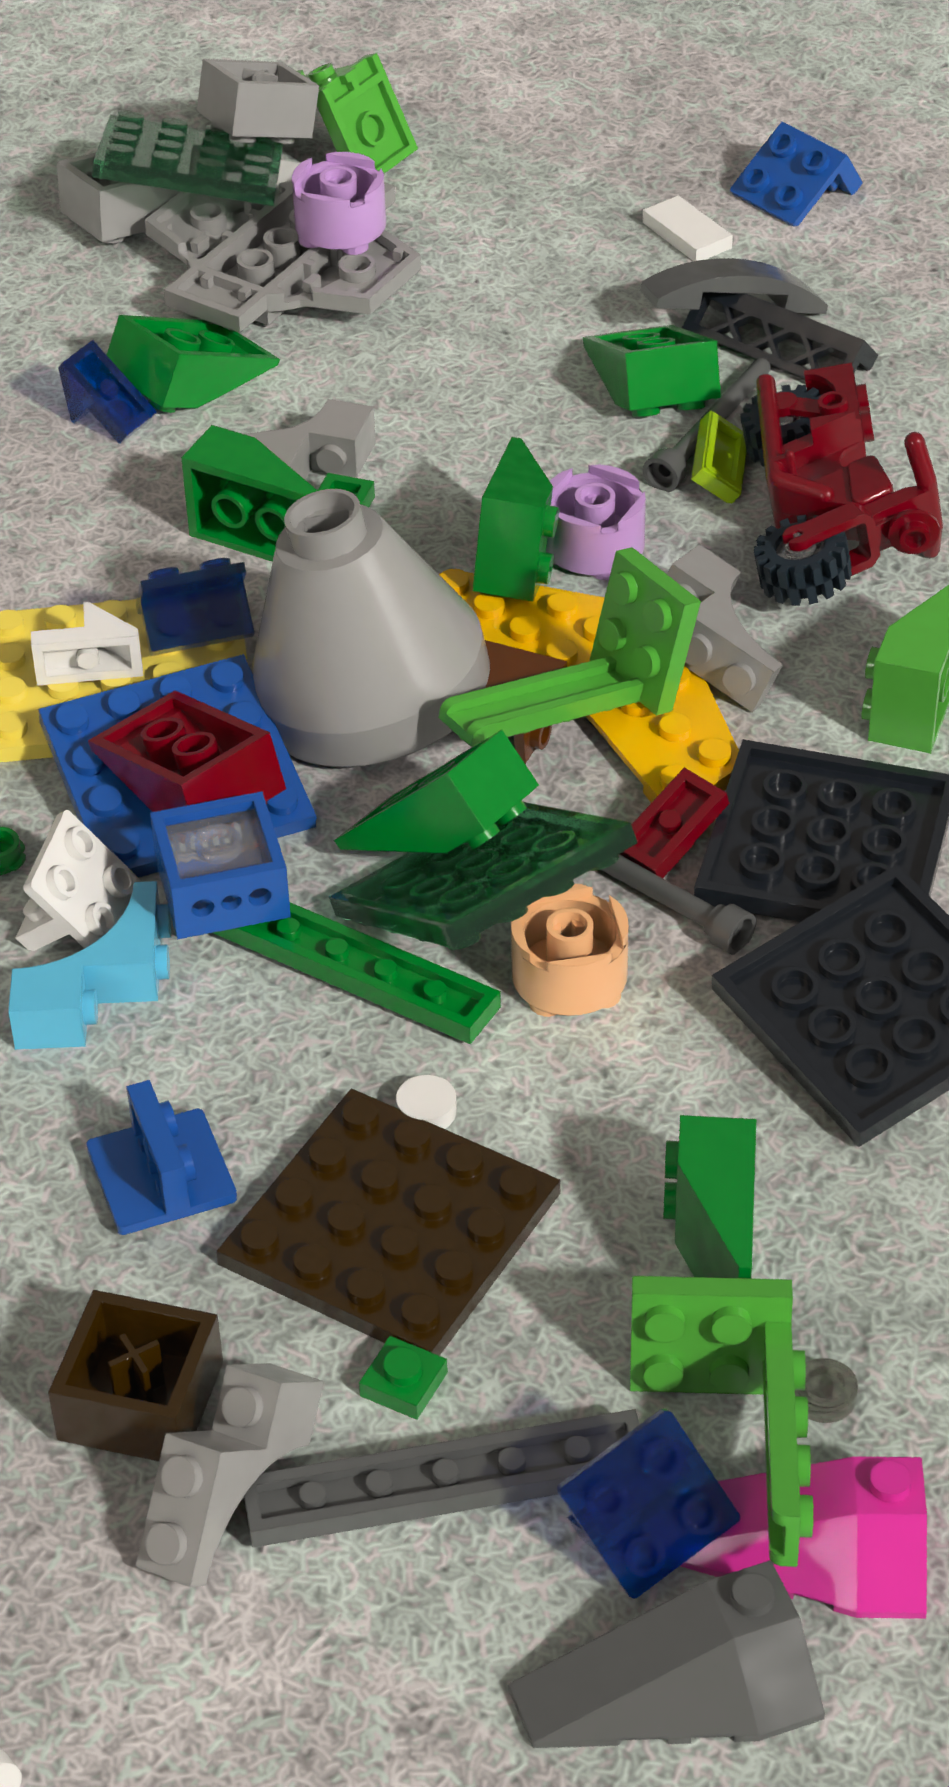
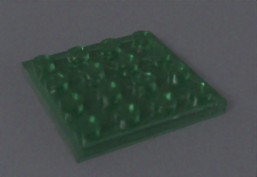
M119 111L118 115L110 114L94 158L92 177L274 206L283 144L271 141L269 137H256L253 143L237 142L231 140L229 134L224 130L211 125H207L205 129L188 127V122L177 118H163L161 123L144 120V115L138 112Z
M524 802L527 807L526 810L502 826H498L495 822L500 831L477 848L471 849L468 843L465 842L447 853L409 852L330 895L329 900L336 917L357 922L363 926L383 929L393 934L397 933L416 938L422 942L427 941L442 945L451 950H458L478 942L482 937L481 932L497 923L511 922L524 916L528 912L527 906L542 897L555 896L568 891L574 885L573 880L584 873L601 870L615 864L619 860V853L638 842L631 822Z

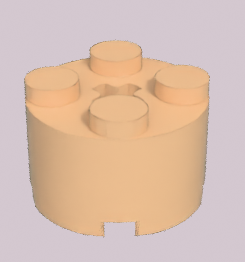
M564 883L547 886L535 891L528 896V904L519 913L518 909H516L511 919L512 981L519 995L529 1003L533 1012L544 1017L583 1015L602 1008L613 1007L619 1002L628 976L629 925L627 914L622 905L610 895L609 902L593 895V887L583 884Z

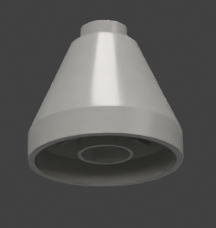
M325 489L300 498L287 510L284 517L286 527L277 539L251 668L256 693L265 713L275 723L291 756L318 765L353 767L377 764L412 754L437 742L452 732L438 718L442 703L449 697L484 689L488 682L490 660L476 613L376 511L361 505L353 493L342 489Z

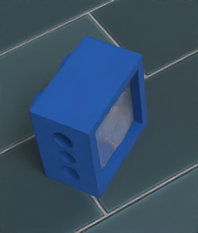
M262 791L150 813L156 864L177 940L291 917L287 868Z

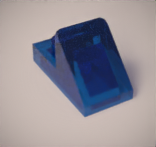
M93 340L62 362L58 367L69 416L73 424L91 412L118 444H121L149 422L157 413L152 405Z

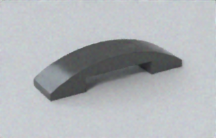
M715 258L684 263L652 275L643 280L640 291L656 308L699 310L703 292L767 294L777 306L795 313L826 314L828 304L808 285L791 273L766 263L746 259Z

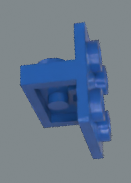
M150 1080L126 1086L132 1127L95 1137L86 1142L88 1155L120 1235H127L237 1201L235 1185L204 1111L197 1108L174 1115L168 1100L159 1103Z

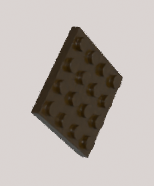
M351 1088L217 1249V1262L219 1266L383 1343L387 1341L389 1336H392L440 1356L560 1195V1179L428 1121L412 1118L396 1107Z

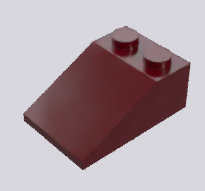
M176 690L88 740L90 749L152 812L261 791L267 804L269 799L286 790L270 732ZM252 810L169 825L167 827L200 842L217 836L226 825L246 813H251Z

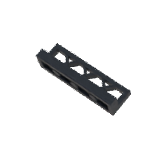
M703 292L700 309H690L682 326V329L717 340L718 345L752 359L764 358L769 361L770 366L804 380V371L809 369L802 366L810 363L811 369L819 368L817 359L826 355L843 360V364L852 362L854 373L857 367L870 371L878 357V354L861 338L747 293ZM709 305L713 309L725 313L727 322L711 329L699 325ZM751 323L763 328L766 337L748 345L742 342L738 328ZM731 331L733 338L725 336L724 334ZM791 339L803 344L806 353L787 361L782 359L777 344ZM770 347L772 354L762 350Z

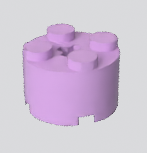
M352 152L326 153V161L312 165V158L295 168L292 174L295 229L298 234L299 243L306 248L342 249L344 253L349 255H358L366 252L369 249V243L378 238L386 227L385 187L382 169L380 171L375 169V161L371 158Z
M599 464L588 465V473L573 475V468L562 471L550 480L553 486L551 506L559 507V518L554 538L547 537L546 553L554 554L553 564L571 572L592 575L600 580H609L616 551L633 547L640 554L643 553L645 547L646 497L645 492L642 493L639 489V481L634 475L617 467Z

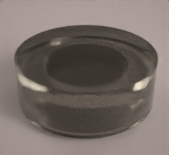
M829 1358L813 1359L806 1362L805 1390H795V1396L808 1398V1419L820 1423L837 1422L846 1418L854 1410L857 1402L858 1381L853 1371L837 1360Z

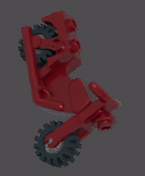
M852 362L805 370L806 385L798 384L795 390H791L789 384L781 385L782 391L777 392L774 377L769 374H762L756 379L757 395L751 398L752 404L746 403L744 405L743 413L740 414L747 454H750V459L754 463L760 460L761 466L765 467L766 482L775 527L771 525L765 529L766 536L759 535L756 540L757 546H754L761 589H764V594L768 598L774 596L775 602L781 604L788 598H790L791 606H800L801 599L808 598L810 605L818 603L817 596L823 595L826 599L833 597V588L841 591L846 586L845 580H850L851 576L873 567L881 555L880 551L892 546L906 554L921 553L926 558H934L940 552L943 519L937 478L925 439L919 432H910L906 435L904 445L917 486L905 487L894 492L893 485L879 460L873 455L866 456L865 443L875 441L866 383L856 385ZM847 540L859 541V545L849 551Z

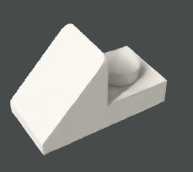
M83 602L84 627L31 631V648L37 686L143 676L138 629L90 602Z

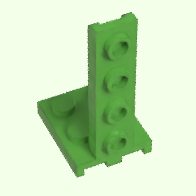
M377 53L365 55L352 65L334 68L332 63H328L315 68L308 75H305L303 70L297 71L319 85L317 108L337 152H352L365 155L375 161V169L378 171L382 169L383 173H386L418 150Z
M633 547L618 550L615 552L589 662L449 697L442 703L438 718L469 746L473 747L500 730H503L506 736L510 737L554 724L569 722L573 719L602 711H610L614 708L636 702L642 703L656 716L673 711L701 601Z
M632 1276L630 1391L763 1395L769 1558L778 1566L798 1567L799 1538H812L813 1496L800 1495L799 1487H810L811 1452L810 1445H797V1438H807L808 1398L795 1396V1390H805L806 1358L805 1350H793L791 1323L793 1305L792 1279Z

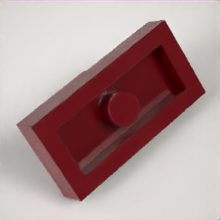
M684 767L613 844L615 853L664 878L689 851L699 836L730 804L727 793Z

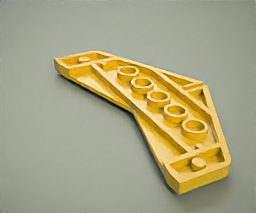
M448 569L439 573L474 610L479 619L485 640L567 661V667L590 661L605 597L540 586L532 602L474 592V573L465 572L461 569ZM684 666L673 711L656 716L642 703L636 702L614 708L610 711H602L586 716L643 784V794L651 803L684 767L721 790L727 789L739 749L707 682L686 666Z

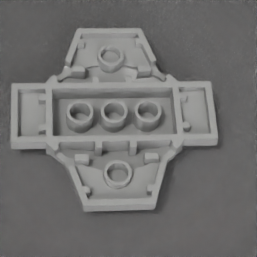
M197 178L145 219L146 235L187 265V271L163 290L165 306L239 333L254 321L270 325L286 310L305 306L370 315L421 270L420 253L386 230L369 243V249L366 252L358 255L346 254L342 249L303 247L298 241V234L295 229L292 182L279 183L280 193L261 195L259 192H252V184ZM384 182L385 209H387L396 201L395 186Z

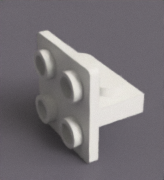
M69 810L57 814L23 886L25 893L31 898L23 909L25 918L15 938L27 950L35 951L69 934L82 947L90 946L117 923L129 904L134 882H141Z

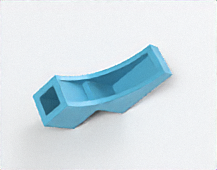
M157 881L134 882L132 895L123 915L105 935L90 946L58 961L33 967L12 969L8 1012L15 1050L86 1047L87 1025H96L98 1023V1004L158 1001L159 980L170 978L168 945L160 944L161 938H171V914L168 904L159 903Z

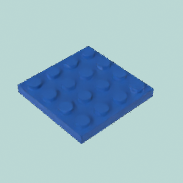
M244 654L38 709L40 725L78 820L138 878L159 872L156 864L150 818L152 811L90 749L88 740L175 690L270 732L286 786V790L267 801V808L276 836L280 838L316 827L317 816L275 723L265 713L259 701L253 673ZM252 812L246 813L226 825L217 836L200 842L166 826L173 854L255 838Z

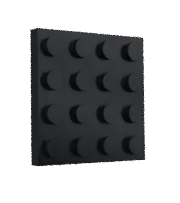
M742 740L726 789L730 804L716 819L694 886V896L715 907L719 904L725 906L735 904L753 914L801 922L898 864L931 897L949 825V774Z
M898 864L712 975V990L858 1147L949 1091V915Z

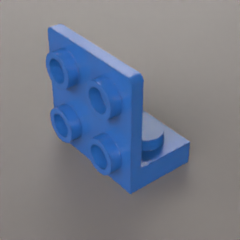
M781 121L733 183L730 191L733 195L787 224L799 226L826 190L835 192L839 188L853 195L863 182L847 154Z

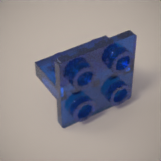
M217 558L201 563L199 565L200 570L179 573L178 568L169 567L148 573V579L140 582L136 608L137 613L142 615L150 656L253 637L255 631L244 585V579L247 574L245 563L231 564L230 558Z
M664 1408L657 1411L557 1486L558 1494L572 1513L567 1517L581 1539L601 1556L624 1592L633 1599L641 1596L740 1520V1514L673 1413Z

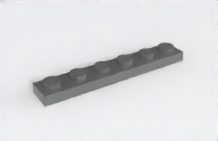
M636 1409L264 1472L257 1478L243 1498L252 1548L650 1479L651 1462Z

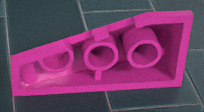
M853 1456L811 1464L810 1487H799L800 1495L813 1496L812 1538H799L798 1567L778 1566L773 1563L790 1598L793 1599L796 1594L834 1606V1612L855 1618L926 1619L927 1509L922 1457ZM766 1472L646 1494L647 1557L715 1577L770 1560Z

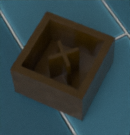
M93 1290L48 1391L57 1440L159 1462L166 1433L197 1431L223 1365L218 1314Z

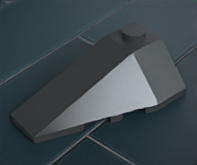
M771 1560L707 1580L508 1684L509 1693L533 1748L618 1746L623 1740L667 1739V1744H690L691 1738L734 1737V1742H755L825 1719V1712L800 1616Z

